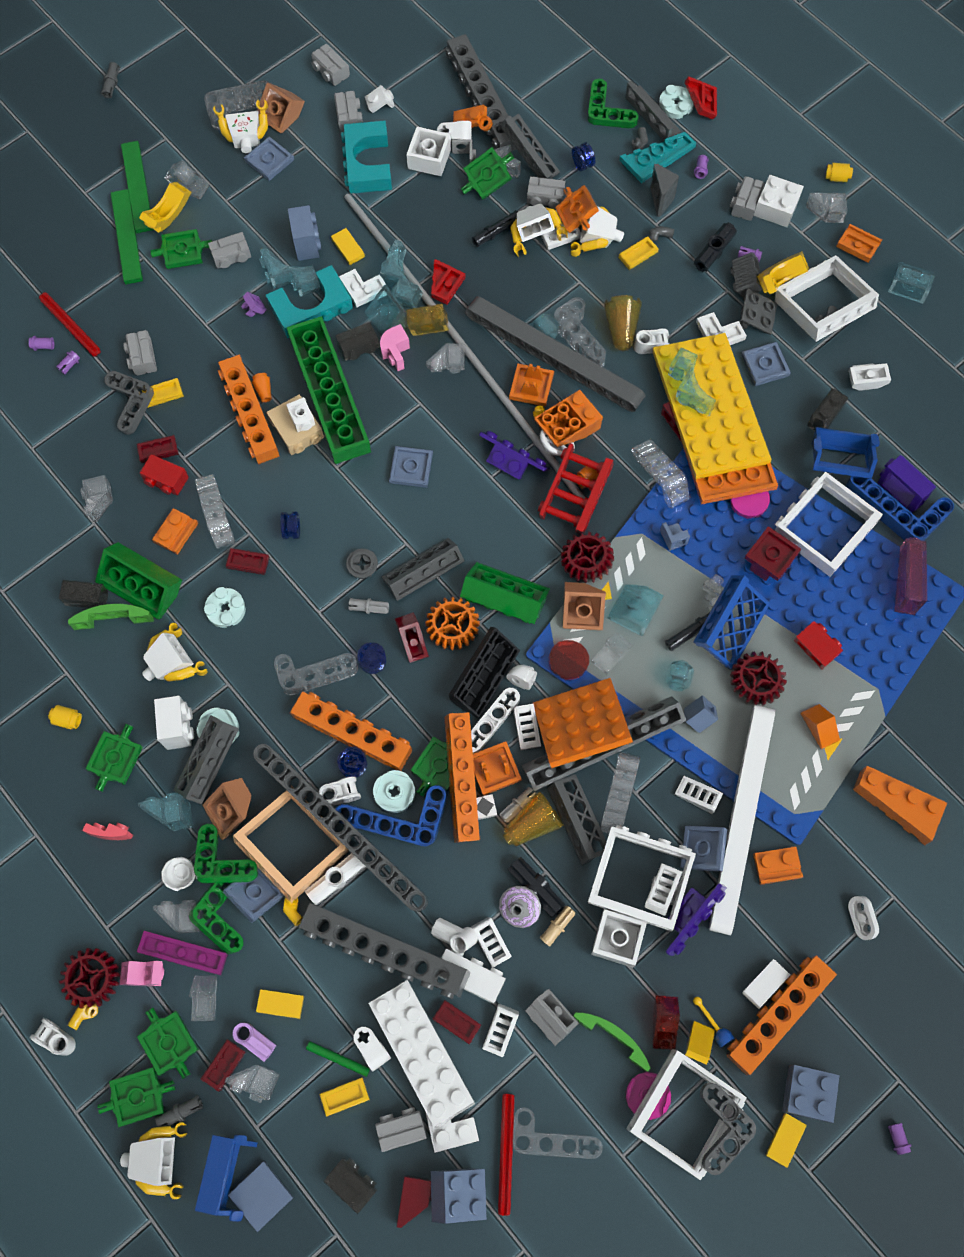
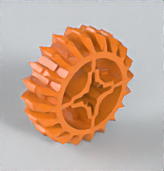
M451 597L450 602L444 598L443 604L439 601L436 602L437 608L431 606L430 610L432 613L427 614L429 620L425 621L428 627L426 631L427 634H431L430 640H436L435 644L437 646L443 643L442 647L444 650L448 645H450L452 651L456 645L461 650L462 643L468 646L469 640H475L474 634L479 632V629L476 627L480 626V621L477 620L479 615L474 613L475 607L469 608L470 603L468 601L463 604L462 598L458 602H455L454 597ZM450 611H457L459 613L453 614ZM443 615L444 622L437 629L436 623L439 617ZM468 619V628L463 632L461 625L464 623V620ZM449 633H452V634H454V635H456V636H446V635L449 634Z

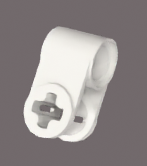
M471 121L441 123L437 127V131L451 134V142L452 140L472 139Z
M667 329L639 331L634 342V350L638 354H652L653 347L669 344V331Z
M347 777L325 784L319 790L322 796L328 791L335 793L332 799L327 800L332 806L353 802L361 798V794L358 793L355 784L357 781L356 777Z
M43 1018L41 1020L42 1024L35 1034H31L30 1039L55 1055H70L76 1047L75 1039L60 1029L54 1022ZM64 1039L66 1042L63 1050H60L59 1043Z
M360 1027L355 1031L354 1042L372 1072L391 1059L389 1053L371 1029ZM360 1032H369L368 1043L358 1041L361 1037Z

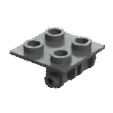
M747 288L743 298L744 304L741 308L739 323L743 329L752 325L771 335L777 303Z

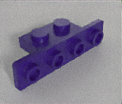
M492 431L480 432L479 436L495 444L486 460L495 467L519 480L522 478L528 464L544 472L549 471L550 467L546 466V461L538 457L536 460L529 456L530 453L521 448L520 450L515 449L513 443L505 439L503 441L497 439L498 435Z
M719 883L708 898L704 897L693 887L682 899L674 926L679 935L667 949L666 953L668 955H679L684 950L686 940L689 937L692 938L698 932L700 922L702 920L705 921L711 915V908L716 902L720 903L725 897L726 893L724 891L727 889L725 885Z

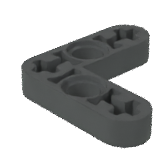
M110 371L105 376V384L114 391L130 396L117 422L118 429L129 435L137 429L154 395V390L146 382L116 371ZM116 379H117V380L120 381V384H118L117 382H114V381L112 382V380H116ZM130 382H133L132 388L126 390V385ZM138 389L146 391V393H140ZM139 404L138 411L132 412L133 406Z
M709 1082L701 1087L700 1096L707 1106L726 1124L728 1129L704 1155L702 1165L708 1173L720 1175L754 1137L756 1125L719 1085ZM715 1089V1096L722 1101L718 1103L713 1098H707L709 1095L707 1090ZM726 1104L732 1105L734 1110L733 1115L729 1118L724 1117L722 1109ZM738 1119L743 1124H749L747 1126L749 1132L741 1133V1126L734 1121ZM727 1139H732L735 1143V1148L730 1153H727L723 1147ZM717 1150L727 1157L725 1160L722 1157L717 1160L718 1167L716 1169L713 1167L709 1168L711 1166L709 1160L711 1158L717 1159L720 1154L716 1153Z

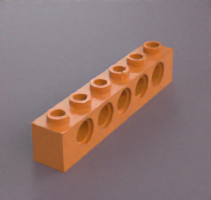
M240 354L218 362L221 368L218 370L221 381L225 380L227 383L224 385L227 396L231 395L233 398L230 401L233 411H238L239 414L236 416L239 427L244 426L245 431L242 434L245 442H250L251 444L248 450L252 459L256 458L258 464L280 457Z
M302 691L290 712L294 719L394 770L402 771L412 753V748L409 745L410 742L401 737L399 739L392 737V733L386 729L381 728L378 730L374 728V724L366 719L358 720L352 712L348 710L343 712L337 709L338 706L330 701L325 703L319 700L320 697L312 692L307 694ZM314 709H322L319 715H312ZM333 717H338L340 720L337 724H329ZM355 726L358 729L354 734L347 733L349 727ZM370 735L376 737L372 743L365 742L366 737ZM388 744L394 746L391 752L383 751V748Z
M469 712L450 713L444 719L454 843L478 841L480 836Z
M817 955L811 957V959L806 957L799 965L802 969L797 975L792 973L785 981L787 986L784 990H777L771 997L773 1002L768 1008L766 1006L762 1007L757 1013L759 1018L754 1024L750 1022L742 1030L743 1037L739 1041L735 1039L728 1046L729 1053L726 1056L745 1075L753 1073L837 975ZM806 974L810 975L813 979L811 987L804 983V976ZM791 991H795L799 995L797 1003L790 1000L789 995ZM777 1007L782 1008L785 1012L782 1020L778 1019L775 1015ZM763 1023L770 1027V1034L767 1037L760 1030ZM749 1040L753 1041L756 1045L754 1053H749L746 1049V1043Z

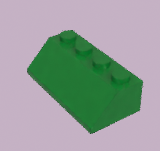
M117 542L103 549L95 582L131 604L149 611L153 617L159 620L176 599L182 579Z
M476 562L465 576L460 597L470 603L484 605L487 609L500 611L506 616H514L525 623L535 624L540 616L550 588Z

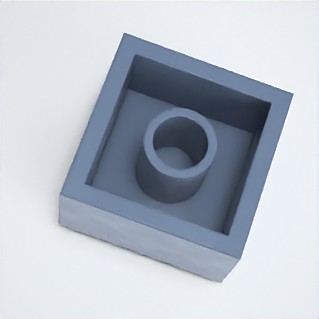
M309 205L289 208L288 213L298 261L319 258L318 250H321V243L315 212L311 213Z
M788 1065L782 1112L834 1123L840 1075L797 1065Z
M466 1168L431 1171L432 1222L446 1224L487 1220L485 1169Z

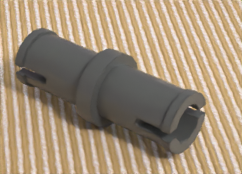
M115 62L109 63L107 74L104 75V86L101 94L106 98H112L114 86L118 82L117 76L120 66Z
M198 1095L182 1104L177 1103L173 1106V1109L155 1117L158 1127L170 1126L178 1121L182 1122L186 1120L187 1116L203 1109V1103Z

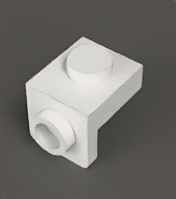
M382 85L365 96L368 108L372 113L386 104L391 108L395 106L392 92L389 89L386 90Z

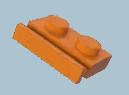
M849 224L836 247L869 263L880 246L882 239Z
M173 508L152 541L178 555L198 525V522Z
M797 847L753 854L760 885L803 878Z

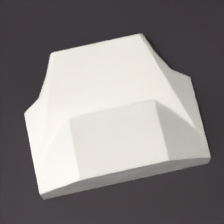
M887 363L854 365L849 369L852 388L859 391L878 389L889 384L891 381Z

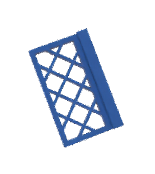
M731 575L693 641L698 647L706 649L729 670H733V665L737 664V660L741 657L770 605V602L748 583L749 579L745 575ZM744 589L748 593V599L746 600L742 599ZM758 600L762 605L759 611L755 612L754 601ZM749 602L750 613L744 614L743 603ZM735 605H738L739 616L733 617L732 610ZM750 616L751 625L749 628H746L745 617ZM739 619L741 630L735 631L734 620ZM726 622L729 625V633H723V626ZM741 633L742 641L737 645L735 634ZM730 636L731 647L725 648L724 637ZM719 638L720 649L715 650L712 646L715 640ZM732 650V659L729 662L726 657V651Z

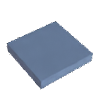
M268 137L246 155L244 159L247 164L270 181L294 161V156L271 137Z
M777 342L741 353L754 386L785 378L791 374Z
M395 446L389 483L428 488L433 451Z
M685 826L683 846L692 849L691 852L696 853L691 870L723 872L727 829L725 827ZM681 859L680 868L684 869L686 860Z
M258 867V876L255 880L231 883L223 891L227 898L251 923L284 897Z
M265 1161L228 1194L238 1209L243 1211V1215L256 1232L260 1231L294 1198Z

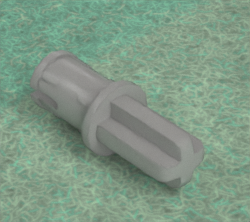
M350 598L349 605H351L349 606V611H364L366 614L370 612L387 614L389 611L388 602L372 601L371 598L367 600Z
M528 787L516 799H512V803L499 814L504 822L509 823L518 813L524 812V808L537 798L535 792L527 797L533 789Z

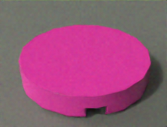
M767 491L730 499L731 507L734 512L746 519L757 518L767 510L770 503V495Z
M645 1072L637 1074L630 1080L626 1088V1101L633 1114L637 1111L655 1080L656 1073ZM667 1086L648 1120L659 1118L667 1112L671 1103L669 1086Z

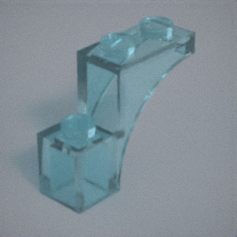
M395 239L393 245L389 248L386 260L381 265L380 273L385 280L396 283L392 288L391 294L396 303L416 310L423 292L418 285L406 278L403 263L407 249L401 241Z
M267 247L260 249L262 257H259L262 269L266 268L267 271L264 274L267 282L272 283L273 289L292 284L293 290H297L300 297L320 290L313 265L306 267L288 266L277 261L269 253Z
M680 348L670 364L668 373L673 379L682 381L677 389L675 400L684 406L697 410L701 414L710 416L716 400L707 395L696 381L694 368L698 355Z

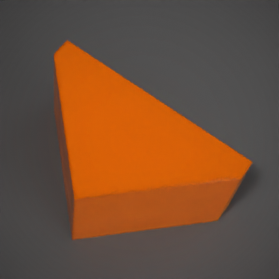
M820 704L800 713L820 749L840 741L835 716Z

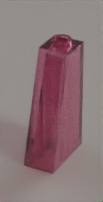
M906 538L900 546L894 612L915 615L927 602L926 541H920L918 538Z

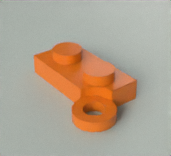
M485 105L457 110L453 114V122L471 121V128L479 126L481 130L488 131L493 124L492 119L487 116V107Z

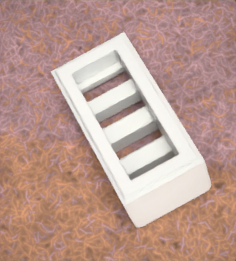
M534 704L514 707L513 712L520 750L541 747ZM525 713H530V714H531V715L519 717V714H525ZM532 720L531 724L521 725L520 723ZM523 730H534V732L522 734ZM535 737L534 741H523L525 738Z
M683 776L674 795L713 814L723 793ZM686 785H691L687 794L683 793ZM694 788H697L698 791L695 797H692L691 794ZM702 791L706 793L703 801L699 800ZM709 797H714L711 804H708Z
M661 864L646 900L645 908L665 916L682 871ZM664 873L666 875L674 877L675 879L674 881H672L670 879L663 877L662 874ZM659 882L671 886V889L660 885ZM656 890H657V891H660V892H662V893H664V894H667L668 897H664V896H662V895H660V894H657V893H655V892H656Z
M490 917L470 927L477 933L478 943L492 967L512 957ZM489 925V930L482 934L479 933L481 929ZM494 934L495 937L486 942L483 941L484 938ZM498 941V946L488 950L487 947ZM501 949L503 950L504 953L500 954L495 958H492V954L498 952Z
M498 1004L482 1048L483 1050L501 1057L504 1056L519 1016V1011ZM500 1013L512 1017V1020L510 1021L499 1015ZM496 1023H502L504 1025L509 1026V1028L507 1030L505 1028L497 1026ZM493 1031L506 1035L505 1039L494 1035ZM490 1039L503 1044L502 1048L489 1043Z

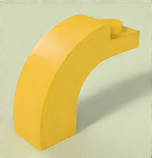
M178 182L169 183L159 203L151 210L143 211L139 218L144 221L147 227L154 229L158 233L162 232L179 215L192 192Z
M801 251L772 265L757 277L763 292L772 294L777 292L778 287L786 281L808 272L809 267Z

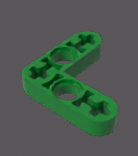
M595 79L591 86L588 110L589 123L600 126L634 128L638 123V113L629 109L605 107L607 82L603 79ZM598 87H601L600 93L597 92ZM598 99L601 100L602 103L595 104L593 101ZM615 115L617 116V119L612 120L609 118V116Z
M205 824L200 827L194 863V874L197 881L200 883L251 882L257 878V865L252 860H216L219 839L217 828L213 824ZM208 832H211L209 842H207L205 836ZM206 849L212 851V854L208 857L201 856V852ZM203 864H206L208 870L205 875H201L204 869ZM228 867L232 869L229 875L220 874L223 868ZM247 868H251L249 874H245Z
M224 872L222 875H229L231 872ZM212 883L190 910L189 918L200 931L225 953L233 954L242 949L243 938L216 914V911L227 899V896L223 893L226 887L221 890L219 888L224 883ZM210 893L217 894L219 898L217 904H212L209 901ZM202 910L204 918L198 919V912ZM214 923L219 924L221 927L219 935H215L211 930ZM234 939V945L236 947L230 948L229 945L231 942L229 940Z

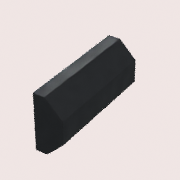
M490 627L449 693V699L460 709L467 713L469 712L474 717L480 718L520 650L496 627Z

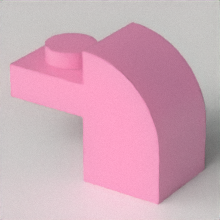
M399 324L388 329L380 339L383 360L388 358L391 366L395 365L397 371L405 369L404 360L400 352L410 348L409 338L402 325Z
M162 961L122 962L119 985L161 986V980L164 976Z

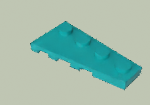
M686 132L666 138L662 143L650 144L648 148L643 150L639 148L634 150L632 154L620 155L619 161L643 183L652 177L654 164H659L666 168L696 148V142Z

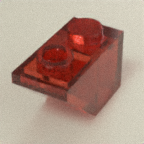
M655 995L653 1011V1048L675 1050L680 1018L678 997Z

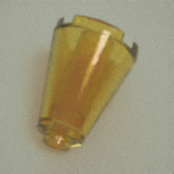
M633 296L611 297L610 302L605 300L604 303L613 344L620 351L628 350L633 345L642 301L637 298V301L633 300Z
M541 792L536 793L504 828L505 834L503 836L509 845L519 846L558 830L563 826L560 817L552 809L551 804Z

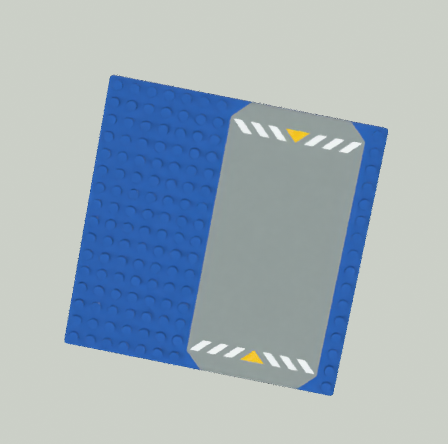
M683 448L612 540L611 548L614 550V561L612 562V569H608V575L602 574V580L596 577L594 583L591 579H588L586 583L606 592L603 630L564 629L562 605L527 651L526 657L571 689L611 678L624 717L630 716L671 696L680 703L684 713L685 707L703 695L716 706L718 715L716 722L699 733L685 721L646 739V741L734 802L754 706L753 700L746 703V697L743 696L739 699L740 691H733L737 685H731V680L734 678L730 677V674L734 670H729L706 649L698 647L693 642L696 636L683 643L673 652L668 647L673 645L674 642L666 646L665 640L693 624L698 617L702 618L711 612L731 575H745L749 579L748 583L768 600L770 605L740 658L743 659L746 653L751 656V653L754 651L757 656L762 651L764 657L771 654L770 659L772 661L778 658L777 666L783 665L781 672H786V676L783 679L787 680L786 685L783 686L785 690L783 693H780V697L778 699L774 698L771 704L766 701L765 706H762L775 709V717L755 817L795 845H800L963 601L964 587L874 530H871L831 577L801 554H798L781 579L776 581L769 576L767 581L750 571L752 564L744 558L768 526L773 530L776 529L775 523L781 516L785 517L788 514L787 510L793 502L797 504L800 501L799 496L807 488L772 467L778 488L777 490L768 491L770 503L767 510L761 516L746 519L733 511L730 499L701 504ZM816 494L787 526V529L831 562L864 524ZM666 522L668 526L679 523L682 531L687 530L690 535L688 544L669 551L660 532L662 523ZM603 555L596 561V565L601 562ZM744 589L742 593L743 600L748 599V593L746 589ZM756 600L754 601L755 612L759 611L762 605ZM749 602L743 603L744 614L750 613ZM735 605L732 610L733 617L739 616L738 605ZM750 616L745 617L746 628H749L751 625ZM739 619L734 620L735 631L741 630ZM813 621L817 624L821 623L827 629L826 633L831 638H836L841 643V648L843 649L841 654L823 670L794 642L796 636ZM728 622L723 626V633H729ZM741 633L735 634L737 645L742 641ZM730 636L724 637L725 648L731 647ZM719 638L715 640L712 646L715 650L720 649ZM732 650L726 651V657L729 662L732 659ZM752 665V666H749V667H747V668H749V669H750V668L758 669V668H760L761 666ZM767 670L768 676L773 678L771 673ZM760 672V674L756 677V680H757V681H756L755 685H757L758 681H760V679H761V678H760L761 672ZM744 679V682L750 688V683ZM758 688L756 691L767 692L770 689ZM818 704L835 716L840 741L823 749H820L800 714Z

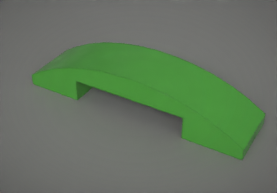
M106 604L86 609L68 619V624L74 630L94 628L95 620L129 617L136 624L154 622V618L149 611L137 606Z
M575 1013L573 1015L580 1024L590 1031L597 1024L632 1050L627 1059L643 1071H649L650 1066L645 1055L634 1040L622 1029L598 1016L586 1013Z

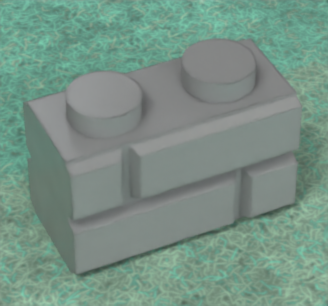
M328 44L312 52L311 64L315 71L322 73L326 82L330 81L336 86L342 80L344 81L349 77V65Z
M355 92L335 93L334 98L340 132H344V124L363 123L362 113L357 110L361 109L359 98L355 97Z
M530 176L527 203L533 206L542 204L555 208L564 199L563 190L565 189L566 181Z
M745 176L742 183L738 182L735 191L738 195L737 197L733 196L730 207L733 208L732 216L742 217V219L748 221L752 220L765 184L763 181Z
M243 232L208 243L217 269L228 268L233 263L245 262L248 258H251Z
M144 330L126 334L127 342L123 344L126 354L129 353L130 357L126 359L129 369H133L137 376L146 374V372H156L157 366L148 331Z
M550 989L541 994L526 1010L531 1020L538 1025L555 1046L579 1024Z
M415 1107L401 1111L402 1116L393 1118V1114H389L379 1118L380 1123H376L375 1126L382 1152L427 1139L421 1110L415 1111Z

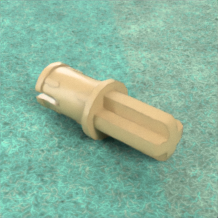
M565 906L556 919L550 921V926L539 938L550 947L560 933L565 932L563 929L574 917L575 911L569 906Z

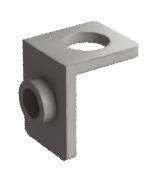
M472 139L452 140L453 154L470 153V163L476 159V149H472ZM459 144H463L466 147L464 149H458L456 146Z

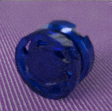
M587 142L573 147L571 151L574 164L581 172L586 170L587 167L591 168L596 165L594 151L590 144L586 145Z
M281 512V534L283 539H289V537L294 539L300 538L298 512H292V514Z
M366 643L358 650L359 666L364 672L376 674L386 666L385 651L378 643Z
M347 747L337 757L338 767L345 777H361L367 769L368 762L366 756L357 747Z

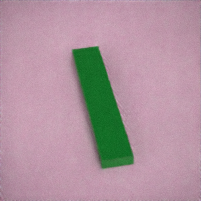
M139 141L123 143L121 147L136 233L153 231L154 229L147 227L144 221L139 218L143 211L151 210Z
M129 190L111 192L124 283L126 285L142 282L143 276Z

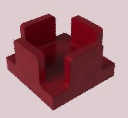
M768 526L744 559L752 564L750 571L763 580L767 581L770 576L778 581L789 569L794 559L800 553L801 548Z

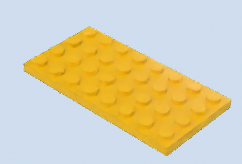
M726 333L653 347L652 352L695 479L771 463L772 459Z

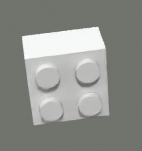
M416 127L406 154L408 169L442 176L451 151V134Z
M769 175L758 200L754 216L788 227L804 186Z
M180 696L154 699L157 740L167 750L192 746L191 740L194 739L193 727H190V720L193 719L191 707H188L187 703Z
M604 909L591 955L633 968L636 966L647 922Z

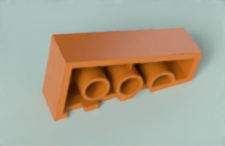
M869 766L860 771L853 788L855 792L869 803L886 813L887 817L899 823L905 831L917 837L918 841L923 845L933 841L947 802Z

